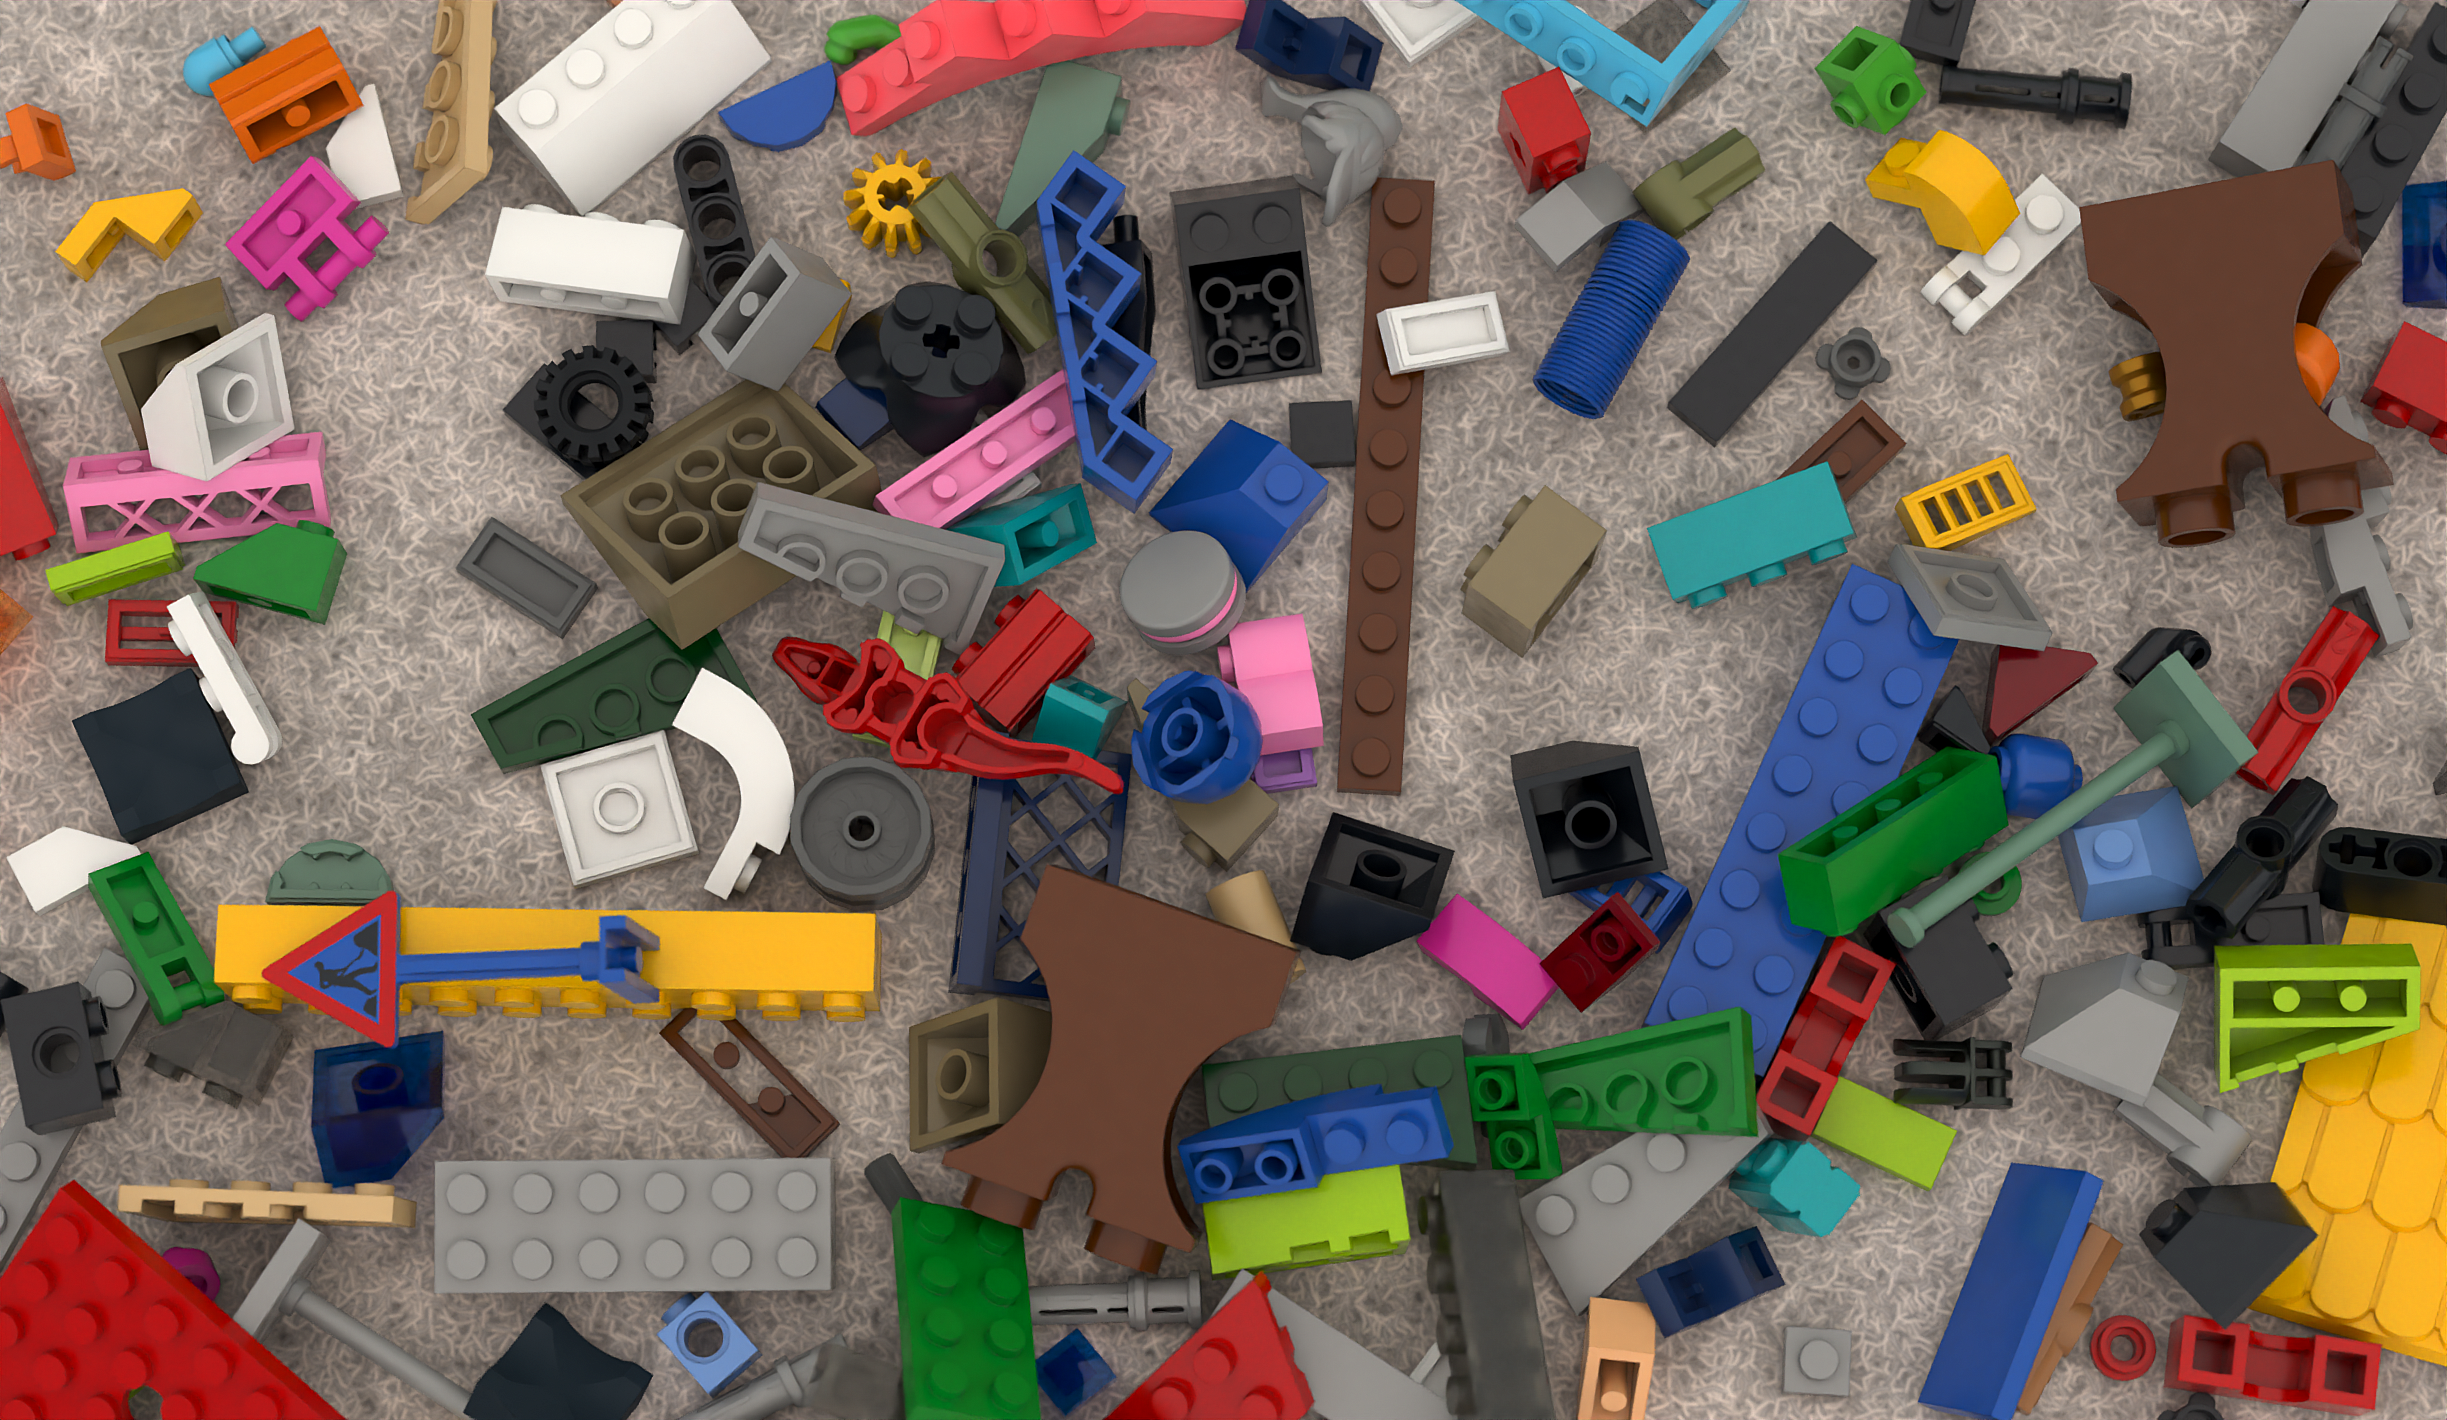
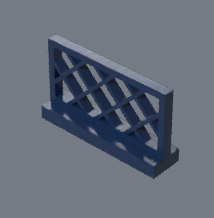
M996 732L1004 737L1009 738V733ZM1013 739L1016 741L1031 742L1029 740ZM1101 750L1096 761L1108 768H1115V773L1122 778L1124 789L1121 794L1113 793L1096 807L1091 804L1072 780L1073 775L1054 774L1057 780L1033 799L1029 797L1016 779H986L972 775L948 993L967 995L984 993L1050 1002L1046 985L1032 984L1042 973L1031 952L1020 939L1027 919L1020 925L1014 921L1001 904L1003 889L1022 875L1034 892L1037 893L1040 880L1030 868L1055 848L1058 849L1075 871L1093 877L1105 867L1104 881L1119 886L1132 754ZM1063 785L1086 815L1060 835L1037 805ZM1014 794L1023 807L1011 815ZM1112 804L1109 826L1100 813ZM1026 813H1029L1051 842L1024 862L1008 842L1010 826ZM1092 821L1108 841L1107 856L1088 870L1065 840ZM1007 856L1016 870L1004 878ZM1001 920L1009 930V933L997 942L999 922ZM1014 938L1038 967L1021 982L993 979L996 952Z

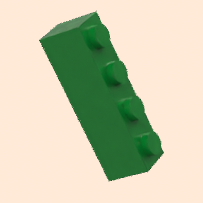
M1947 746L1778 853L1791 924L1818 930L1823 935L1830 937L1847 935L1855 931L1859 927L1860 922L1880 909L1900 901L1903 894L1923 881L1939 876L1943 872L1944 867L1964 854L1980 849L1984 846L1987 839L2009 826L1997 757Z

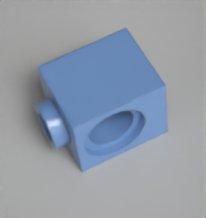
M705 1291L697 1299L691 1292L674 1303L661 1317L666 1326L657 1333L658 1337L712 1398L716 1397L762 1356L761 1352L708 1291ZM703 1323L717 1324L723 1332L721 1348L709 1357L693 1355L688 1344L689 1336L693 1329Z

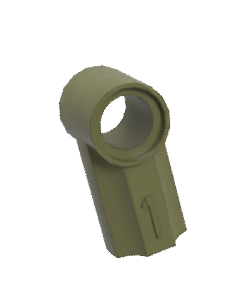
M1734 127L1682 163L1675 160L1659 169L1636 187L1633 195L1656 227L1675 240H1678L1686 234L1685 230L1690 232L1704 222L1714 212V207L1755 181L1766 169L1761 162L1758 150L1748 136L1743 135Z

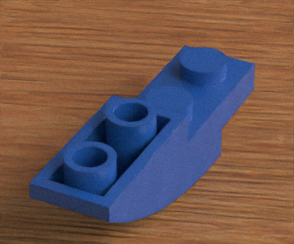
M1381 1084L1314 1096L1252 1113L1180 1140L1177 1148L1195 1204L1318 1187L1321 1179L1326 1174L1447 1158L1454 1144L1436 1086L1384 1094Z

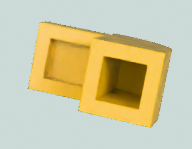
M1940 129L1928 143L1900 138L1865 178L1874 198L1920 208L1936 243L1954 249L1985 256L2020 215L2013 195L1996 166L1980 150L1966 140Z

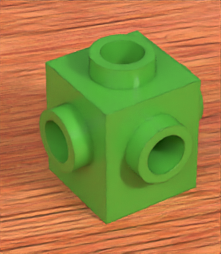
M1855 26L1814 68L1833 97L1830 106L1841 121L1852 128L1863 126L1883 135H1886L1894 126L1902 122L1908 115L1909 110L1927 93L1914 72L1917 67L1916 61L1903 46L1896 43L1894 39L1859 26Z

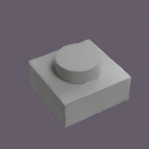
M1786 1326L1784 1328L1781 1394L1849 1397L1852 1330Z

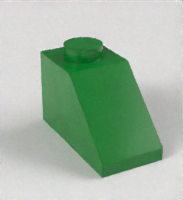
M299 520L296 528L276 523L197 566L193 579L204 593L325 625L347 552L339 539L333 538L335 531L324 525L306 520Z

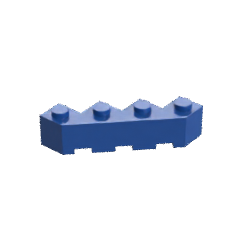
M1073 150L1037 200V226L1082 478L1135 514L1171 464L1173 449L1126 417L1154 379L1157 367V360L1112 330L1115 323L1140 290L1142 273L1097 243L1098 239L1124 205L1126 186Z

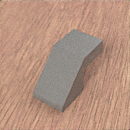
M1605 161L1563 180L1519 216L1515 221L1514 227L1556 273L1593 242L1599 248L1613 237L1619 222L1629 219L1634 220L1645 210L1633 195V191Z

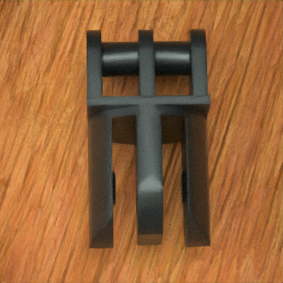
M1969 1037L1962 1042L1894 1039L1893 1054L1940 1057L1950 1058L1949 1062L1911 1061L1896 1065L1894 1067V1080L1949 1084V1089L1901 1088L1894 1090L1893 1103L1953 1105L1954 1110L1962 1108L1995 1110L2013 1108V1099L2006 1097V1081L2013 1079L2012 1070L2006 1069V1053L2012 1052V1043L2008 1041L1975 1040V1037ZM1975 1053H1986V1068H1976ZM1976 1081H1987V1096H1976Z

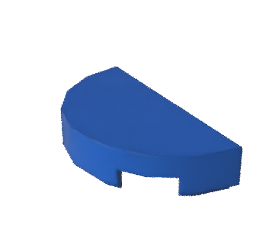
M831 60L719 111V119L734 138L739 141L744 140L756 147L770 148V151L781 152L805 145L823 131L826 126L825 122L834 109L838 89Z

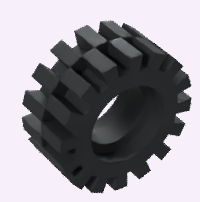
M594 345L582 346L583 352L575 354L570 349L562 353L563 361L557 365L551 361L545 368L548 373L545 381L538 380L535 389L539 393L538 400H534V411L539 418L537 423L549 442L565 458L572 462L575 459L579 460L584 466L595 467V462H603L608 466L616 461V457L622 454L626 455L634 450L633 446L638 441L645 442L649 435L646 427L648 423H653L654 411L651 408V402H654L652 393L646 380L634 363L626 356H619L616 350L604 347V351L596 350ZM588 384H604L613 389L618 398V410L614 419L608 425L599 429H586L577 425L573 421L570 412L573 396L579 389Z

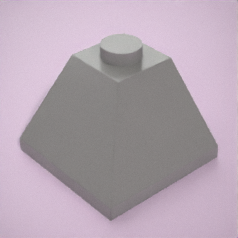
M2131 953L2117 955L2046 975L2039 987L2020 1057L2143 1107L2181 1013L2189 977L2175 972L2168 965L2160 961L2145 960Z

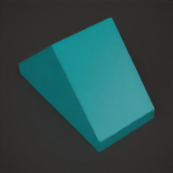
M1072 675L1052 682L1046 692L1031 743H1046L1067 747L1096 760L1128 702Z

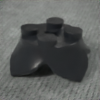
M921 282L907 285L898 290L892 300L867 312L853 323L841 340L834 356L838 367L849 381L861 389H877L884 393L888 419L896 433L923 457L938 453L963 437L971 429L979 410L983 406L991 405L1000 408L1012 403L1021 393L1026 382L1024 366L1017 348L1008 334L995 320V308L992 302L984 296L971 295L948 284L936 282ZM933 347L943 350L946 353V357L939 358L933 356Z

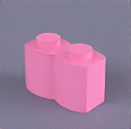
M1303 614L1236 623L1234 628L1227 634L1228 645L1217 646L1220 675L1223 681L1227 683L1234 682L1235 688L1248 697L1258 715L1263 738L1260 756L1324 746L1323 722Z

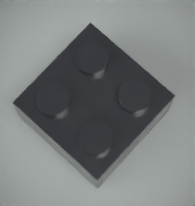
M1947 875L1880 911L1863 933L1874 953L1896 964L1889 980L1924 1040L1936 1041L1993 1010L2013 989L2008 981L2013 976L2008 959L1995 942L1987 945L1975 925V922L1980 920V916L1972 898L1924 931V939L1912 948L1903 946L1890 931L1887 919L1891 913L1900 907L1910 909L1950 881Z

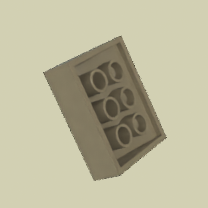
M745 379L560 496L565 508L646 616L683 650L796 577V575L738 547V531L757 482L877 512L873 507L875 496L882 492L876 465L786 383L783 384L779 391Z

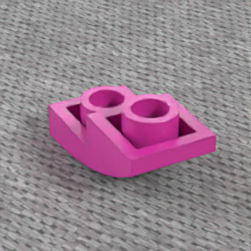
M1459 894L1453 897L1431 923L1429 930L1423 932L1416 941L1420 950L1425 955L1468 984L1475 997L1522 1030L1559 988L1539 964L1542 961L1540 957Z

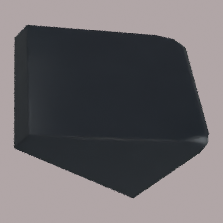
M1956 685L1939 701L1916 736L1920 742L1936 753L1947 746L1988 754L1991 749L1963 692Z

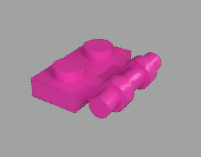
M310 156L224 245L268 290L275 291L289 277L300 289L284 305L295 318L303 322L318 306L324 309L338 295L335 288L357 266L362 269L366 267L377 255L374 248L389 234V231L372 215L354 231L344 220L361 202L320 158ZM328 237L339 249L315 271L305 259Z

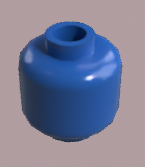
M2010 734L2000 742L1999 746H1993L1988 752L1989 755L1997 757L2007 815L2037 819L2082 787V769L2074 763L2072 751L2062 740L2026 734Z

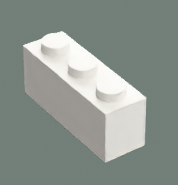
M530 204L526 205L524 209L502 207L485 276L501 302L639 320H655L680 325L696 255L685 231L666 221L648 220L643 225L620 222L615 217L600 212H589L584 217L559 214L547 206Z

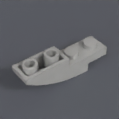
M2345 395L2332 399L2323 412L2344 431L2369 443L2365 422L2358 411L2351 412ZM2389 486L2361 490L2364 513L2359 517L2336 524L2309 527L2317 573L2328 607L2350 600L2353 601L2359 618L2367 622L2372 630L2379 635L2378 640L2371 649L2374 658L2398 651L2411 638L2409 630L2413 628L2410 607L2401 593H2394L2386 572L2390 570V558L2386 545L2379 535L2372 536L2370 528L2378 526L2390 512L2388 505L2391 504Z

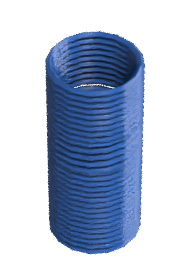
M1629 219L1619 222V226L1613 233L1607 248L1604 249L1598 264L1595 265L1594 271L1591 272L1587 284H1584V288L1580 292L1577 301H1575L1565 322L1560 327V331L1557 333L1556 338H1554L1553 343H1551L1545 358L1542 359L1536 374L1533 375L1534 385L1546 398L1571 413L1584 418L1598 419L1604 416V412L1610 406V402L1613 400V396L1616 395L1619 386H1621L1622 380H1624L1643 343L1648 338L1649 330H1652L1653 324L1656 323L1657 317L1660 316V311H1663L1666 302L1672 295V291L1678 284V280L1683 275L1684 269H1686L1687 264L1690 262L1689 254L1677 240L1662 230L1641 221Z

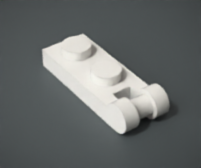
M2043 173L2015 199L2020 215L1985 256L1962 250L1947 266L1937 272L1920 292L1933 306L1940 303L1955 317L1952 324L1964 336H1967L2081 226L2079 208ZM1966 276L1982 291L1973 300L1957 285Z
M204 592L189 594L168 605L167 608L174 619L168 622V628L174 642L185 656L193 654L204 674V677L199 679V684L206 700L216 712L224 710L236 732L231 742L233 755L238 761L251 765L275 756L282 746L280 730Z

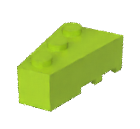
M2412 944L2214 946V1072L2219 1092L2223 1093L2238 1088L2240 1082L2274 1071L2282 1074L2298 1069L2299 1063L2338 1051L2339 1055L2419 1030L2421 966Z
M1399 1164L1326 1174L1321 1179L1318 1187L1201 1203L1212 1281L1236 1278L1241 1269H1244L1251 1275H1256L1259 1271L1265 1274L1405 1254L1410 1242Z

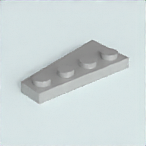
M757 482L738 531L739 548L809 582L816 578L821 579L839 588L841 598L860 607H863L868 602L894 615L895 624L917 635L923 629L943 639L944 648L958 655H961L968 648L1005 562V548L1003 544Z
M1757 1101L1758 1137L1637 1132L1515 1201L1577 1317L1583 1315L1588 1310L1590 1297L1599 1298L1619 1278L1627 1274L1649 1249L1666 1233H1670L1688 1215L1687 1213L1710 1191L1715 1190L1774 1133Z

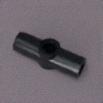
M2306 776L2304 779L2291 778L2259 816L2248 818L2240 825L2235 844L2187 899L2185 913L2192 918L2198 931L2215 941L2225 937L2233 939L2265 900L2275 898L2283 892L2290 870L2336 817L2338 803L2331 798L2325 785L2309 776Z

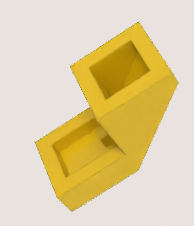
M183 188L94 202L55 252L66 268L85 282L89 281L125 234L165 262L202 216L203 212L194 196Z

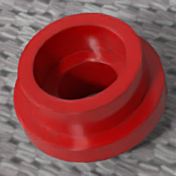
M2117 1315L2104 1320L2096 1327L2090 1339L2089 1351L2093 1364L2104 1376L2116 1381H2130L2145 1374L2152 1366L2156 1355V1342L2151 1330L2141 1320L2128 1315ZM2115 1337H2125L2132 1343L2133 1354L2129 1360L2121 1361L2113 1356L2111 1342Z

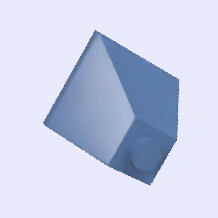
M2177 786L2113 796L2058 835L2081 922L2186 906L2187 899L2204 880Z

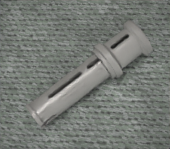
M1190 1270L1187 1277L1148 1278L1145 1272H1135L1134 1276H1128V1282L1028 1286L1032 1325L1129 1322L1130 1328H1136L1137 1331H1147L1150 1324L1189 1323L1192 1329H1199L1203 1325L1200 1270Z

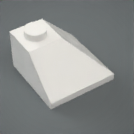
M267 313L260 315L177 363L141 408L153 467L208 482L295 429L274 315Z

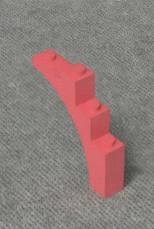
M936 0L898 25L901 33L899 38L838 76L836 82L851 135L869 136L903 117L947 97L1033 68L1084 56L1127 49L1210 45L1242 26L1247 8L1244 0H997L994 3L969 0Z

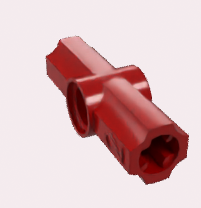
M2334 606L2330 608L2246 735L2259 753L2236 772L2238 778L2257 790L2265 791L2271 795L2276 794L2321 724L2333 711L2335 703L2378 640L2379 635L2372 630L2367 622L2350 611H2344ZM2295 687H2303L2310 690L2318 701V711L2313 714L2297 712L2290 705L2288 691Z

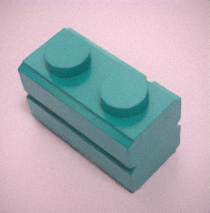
M1768 1138L1735 1170L1729 1179L1728 1188L1750 1207H1757V1213L1779 1231L1821 1238L1825 1235H1830L1859 1197L1861 1186L1839 1167L1830 1166L1831 1160L1810 1142Z

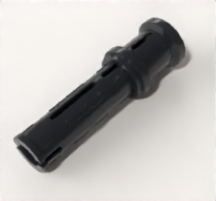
M1943 65L1940 78L1939 104L1945 105L1950 103L2001 110L2010 109L2056 114V120H2062V124L2072 125L2075 119L2113 122L2115 129H2125L2131 103L2132 75L2131 73L2122 72L2118 78L2080 75L2078 68H2068L2067 71L2062 70L2060 76L2004 70L1950 67V65ZM1984 85L2027 89L2028 93L2022 95L1975 90V86ZM2041 92H2057V98L2041 96ZM2084 95L2110 97V101L2083 100Z

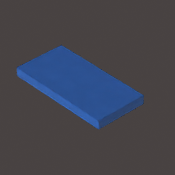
M2011 1163L1918 1403L1938 1412L1980 1420H2012L2104 1180L2082 1170Z

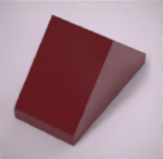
M1997 645L1991 655L1982 732L1990 748L2087 678L2098 664L2093 655L2087 652L2046 646L2044 651Z

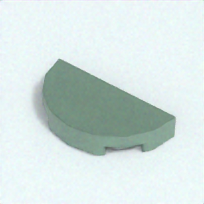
M329 839L308 843L300 848L301 851L288 858L278 872L275 871L272 875L265 902L268 905L365 906L387 891H394L392 880L377 858L357 844Z

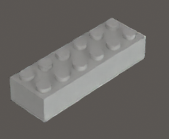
M835 1158L435 1161L434 1294L835 1289Z

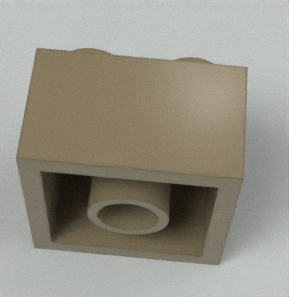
M1544 485L1534 500L1525 494L1518 500L1502 523L1505 529L1498 539L1500 544L1495 550L1487 544L1481 548L1465 570L1464 576L1467 579L1460 589L1466 594L1462 614L1521 658L1528 652L1597 562L1607 532L1605 528L1546 485Z

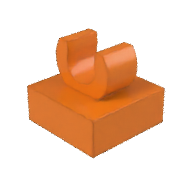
M27 103L5 113L12 135L0 138V169L12 164L15 174L27 171L52 181L76 172L59 115Z

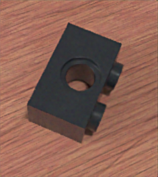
M77 981L1 999L25 1126L36 1134L43 1135L115 1118L113 1099L122 1096V1089L114 1060L104 1059L100 1036L109 1034V1024L101 997L92 998L91 992ZM77 1042L79 1058L74 1067L62 1073L53 1072L51 1056L54 1050L63 1043Z

